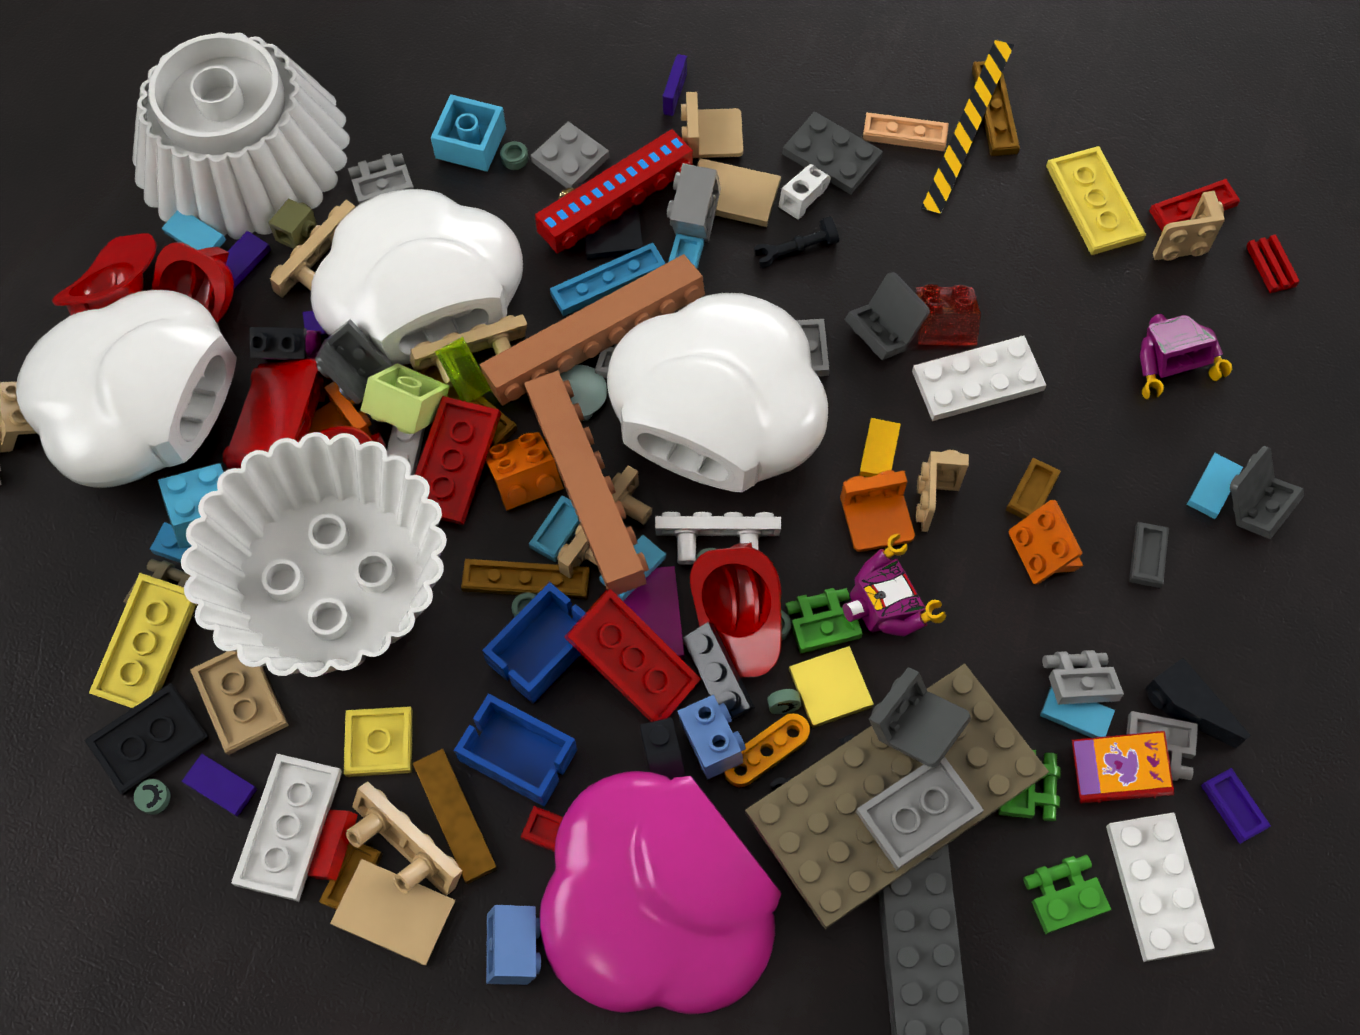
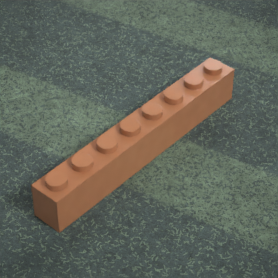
M683 254L479 364L484 380L502 406L510 401H514L527 393L524 385L525 382L557 370L560 374L567 372L583 361L595 357L603 350L618 344L637 324L656 316L674 313L678 309L704 296L703 276Z
M557 370L525 382L524 385L529 401L555 460L607 590L611 589L616 595L647 584L644 572L648 571L649 568L642 552L637 554L633 545L638 544L632 527L626 528L623 523V519L627 518L620 500L614 502L612 494L616 493L609 475L604 477L601 470L605 468L603 459L599 451L593 453L590 445L595 444L589 427L583 428L580 421L584 420V416L579 404H572L570 398L574 397V393L569 380L563 381Z

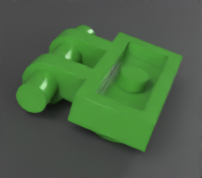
M830 588L824 590L823 594L811 597L802 595L796 597L795 601L785 603L788 615L800 612L802 618L794 619L791 622L800 654L862 638L858 619L849 622L844 616L843 607L841 608L839 602L849 600L847 588L839 590ZM823 606L829 608V611L813 615L812 609Z
M1044 754L1043 765L1049 773L1043 778V793H1036L1035 784H1033L1000 807L998 815L1032 819L1035 816V806H1040L1043 808L1044 821H1056V809L1060 808V796L1057 795V779H1060L1061 767L1057 766V754Z
M1088 855L1078 858L1074 856L1062 860V864L1050 868L1043 866L1035 869L1033 874L1023 877L1028 890L1040 887L1043 894L1042 897L1034 899L1032 904L1045 935L1111 910L1098 878L1095 877L1084 881L1081 875V871L1092 868ZM1068 877L1071 886L1056 891L1053 881Z

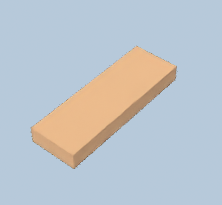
M867 112L863 140L945 151L949 123Z

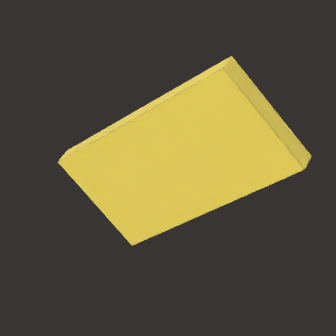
M1100 146L1048 160L1046 167L1091 255L1145 239L1146 233Z
M139 573L91 686L90 694L134 708L162 689L197 605L186 598L184 587Z

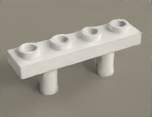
M664 512L662 516H655L656 535L676 536L677 563L691 565L696 561V537L737 536L740 537V543L752 542V548L759 550L758 537L780 536L781 517H774V514L770 512H759L755 514V517H743V514L740 512H727L724 516H712L709 512H695L693 516H681L679 512Z

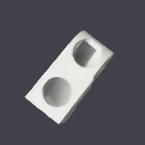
M809 164L782 187L778 207L799 220L805 214L806 208L824 193L831 177L814 165Z

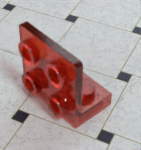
M934 284L915 288L917 296L930 310L928 317L918 330V345H977L981 312L973 288L966 285L939 287Z

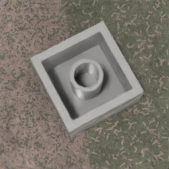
M683 163L681 173L676 172L673 189L676 190L674 200H670L668 203L667 217L670 218V226L673 227L675 235L677 233L702 238L705 242H709L721 191L718 173L715 169Z

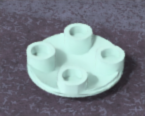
M576 365L571 370L561 373L560 376L563 381L569 380L574 393V397L570 398L572 404L578 403L584 420H588L604 404L607 397V385L603 376L596 374L594 368Z

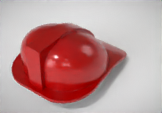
M149 233L119 236L111 240L101 250L90 268L77 281L54 296L52 299L55 306H67L70 315L78 312L107 307L122 297L143 291V273L150 265L157 249L153 236Z
M182 242L168 244L157 257L152 289L176 291L193 298L210 312L218 324L227 312L234 293L233 275L226 265L229 252L219 247L197 250Z
M752 542L738 543L726 549L706 551L696 559L690 574V588L699 627L707 622L714 624L740 677L765 675L776 665L781 653L782 591L778 573L773 563L764 553L752 548Z

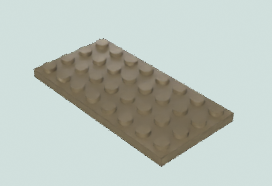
M963 664L927 688V691L966 709L970 713L971 721L949 749L945 758L984 811L896 871L856 814V809L924 764L879 741L872 726L745 810V814L824 929H827L1049 773L966 664Z

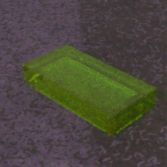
M463 336L435 351L461 401L470 403L491 390Z

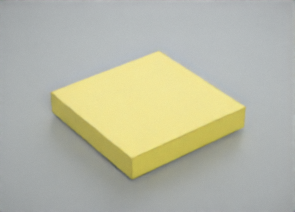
M850 646L789 666V672L797 692H799L801 702L812 728L873 708L874 703Z
M393 707L346 710L344 775L346 777L412 773V708Z

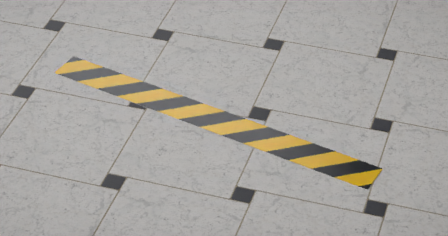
M994 41L921 207L922 209L942 213L1014 44Z

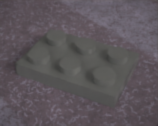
M814 111L784 145L782 154L803 167H807L809 164L814 165L831 177L830 183L851 195L881 160L883 151Z

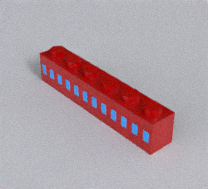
M673 129L669 130L536 213L537 232L557 254L564 249L573 247L578 240L588 234L595 233L600 226L611 219H617L631 206L642 203L652 193L664 189L668 183L674 180L676 172L681 173L683 163L693 165V150Z

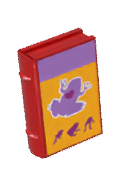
M1165 731L1072 740L1081 804L1093 802L1100 804L1104 801L1148 797L1156 799L1159 796L1174 795Z

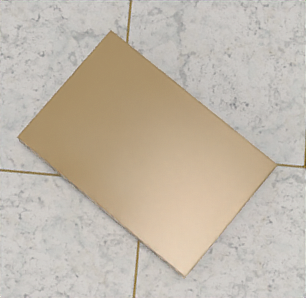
M700 158L697 166L715 169L718 173L721 191L715 216L767 227L781 176Z
M227 651L190 669L227 755L289 726L263 666H245L240 662L237 652Z
M361 859L330 924L426 966L455 900L420 884H417L408 893L404 894L394 884L395 873Z

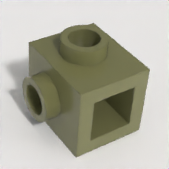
M289 198L268 222L275 240L292 249L298 245H303L308 240L311 231L317 226L313 210L307 204L297 203Z

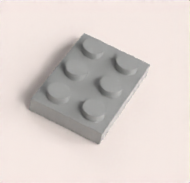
M944 756L936 767H929L924 764L858 807L856 814L897 871L982 814L984 809Z

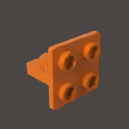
M1049 500L1008 531L1033 584H1040L1054 573L1075 572L1083 566L1079 558L1082 555V551L1056 500Z

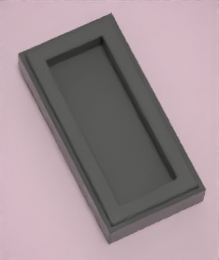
M1137 522L1134 532L1129 582L1156 588L1162 587L1169 527Z

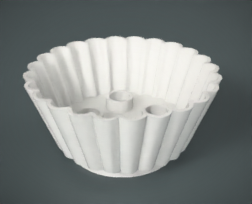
M219 32L198 36L179 44L169 53L163 55L158 65L149 70L148 80L143 82L140 87L132 156L133 164L136 166L135 183L138 187L144 189L145 203L150 207H158L159 217L165 222L178 210L183 215H193L224 236L228 234L236 240H239L246 231L250 233L255 231L263 235L270 234L272 231L268 222L288 198L297 203H305L311 209H314L323 200L322 192L329 191L336 186L338 176L335 172L341 170L347 163L346 154L342 151L347 147L350 140L348 133L342 128L345 125L346 117L336 107L334 96L277 46L267 44L260 37L248 38L243 33L226 34Z
M313 432L302 437L299 443L291 438H282L270 446L269 452L263 450L250 452L242 460L241 469L232 468L221 474L217 482L218 491H211L202 497L198 505V512L201 517L193 520L186 529L187 541L192 546L184 552L181 558L182 569L185 573L191 575L185 583L184 594L190 602L198 604L195 610L197 624L204 629L214 631L213 640L215 645L223 651L237 652L240 662L245 666H267L272 674L278 676L302 673L307 677H317L336 670H350L362 664L367 656L377 657L383 654L390 644L395 643L411 631L415 619L431 604L433 599L432 588L441 578L444 571V565L439 556L446 546L447 538L444 531L437 527L442 511L437 502L428 499L430 486L427 480L419 475H410L411 466L406 458L398 455L387 457V450L381 443L369 441L360 445L358 439L348 433L338 434L329 440L326 435Z

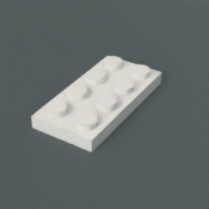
M1025 336L913 365L912 369L932 421L1044 391L1046 387L1044 378Z
M276 754L231 884L297 902L300 901L308 877L307 874L342 775L340 768Z
M1175 812L1109 823L1106 828L1143 962L1214 949L1215 947Z

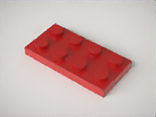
M442 396L415 475H419L427 480L430 486L428 499L434 500L441 507L442 516L440 520L464 525L502 415L499 409Z
M611 589L606 590L564 636L650 722L667 719L701 680Z

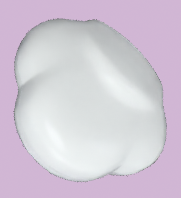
M401 189L380 194L356 206L337 225L331 250L320 263L312 280L311 303L315 318L329 336L351 319L392 362V365L397 363L400 365L411 364L410 352L417 344L424 341L432 343L442 340L444 336L450 333L458 332L461 334L470 331L476 325H490L507 316V307L520 284L523 273V256L520 244L514 232L497 216L479 208L459 205L441 193L422 189Z
M148 290L136 292L120 298L107 307L73 314L42 336L26 356L18 374L16 385L17 402L23 417L40 436L47 458L65 477L75 483L93 488L120 486L139 480L163 468L185 463L192 457L210 433L219 416L232 382L237 357L221 334L213 316L198 301L176 291Z
M743 293L711 294L695 300L676 313L660 315L643 321L632 328L620 340L609 362L607 373L608 395L621 423L623 443L657 465L705 485L732 492H743L754 486L757 482L789 472L805 462L814 453L826 432L828 421L827 395L819 377L812 369L810 346L803 329L785 310L754 296Z

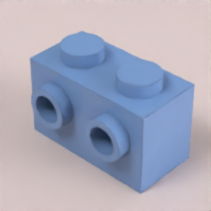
M714 694L677 711L680 724L707 780L744 763L742 751L746 747L738 731L732 732L728 724L732 721L729 711L724 703L718 704Z
M494 905L487 913L486 984L528 985L536 978V974H539L541 955L539 952H536V939L540 936V918H536V906Z

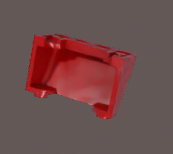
M315 358L260 363L257 368L253 369L251 373V386L230 446H227L223 453V463L226 464L227 470L232 468L241 469L242 460L250 452L255 450L269 452L270 446L282 438H291L299 443L302 437L309 433L318 402H324L325 396H328L324 387L334 382L331 378H326L320 373Z

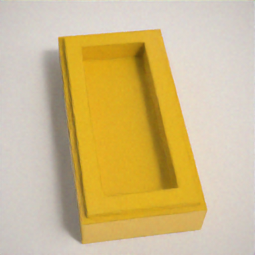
M871 418L859 472L860 476L872 477L877 476L883 471L892 470L900 423Z

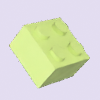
M397 363L368 377L360 411L371 415V418L376 421L387 422L396 426L403 433L415 434L433 423L442 396L447 397L450 386Z

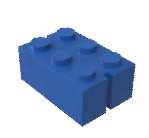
M549 582L482 650L486 663L506 681L510 679L512 686L534 704L581 655L564 636L586 612L576 604L572 607L571 599Z
M488 693L473 718L477 729L482 732L480 737L476 728L469 725L455 747L454 752L460 762L545 807L559 783L557 772L561 775L564 774L578 750L576 741L569 735Z

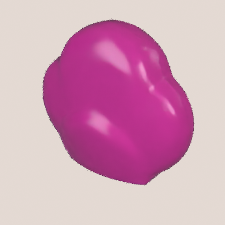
M630 771L618 773L588 786L572 802L561 821L556 835V868L547 884L540 904L541 938L545 954L556 977L571 992L599 1008L620 1013L662 1007L677 1013L703 1014L728 1007L745 996L759 980L769 962L775 939V915L773 912L777 908L781 891L693 777H675L670 780L667 776L653 772Z

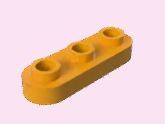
M787 714L747 742L745 744L746 749L742 751L744 763L738 766L744 767L747 772L739 776L734 772L736 768L734 767L724 772L726 780L736 787H745L757 780L805 745L810 734L808 721L799 714ZM789 729H796L799 735L792 738L788 736L787 731ZM768 747L773 751V754L771 756H763L761 749Z

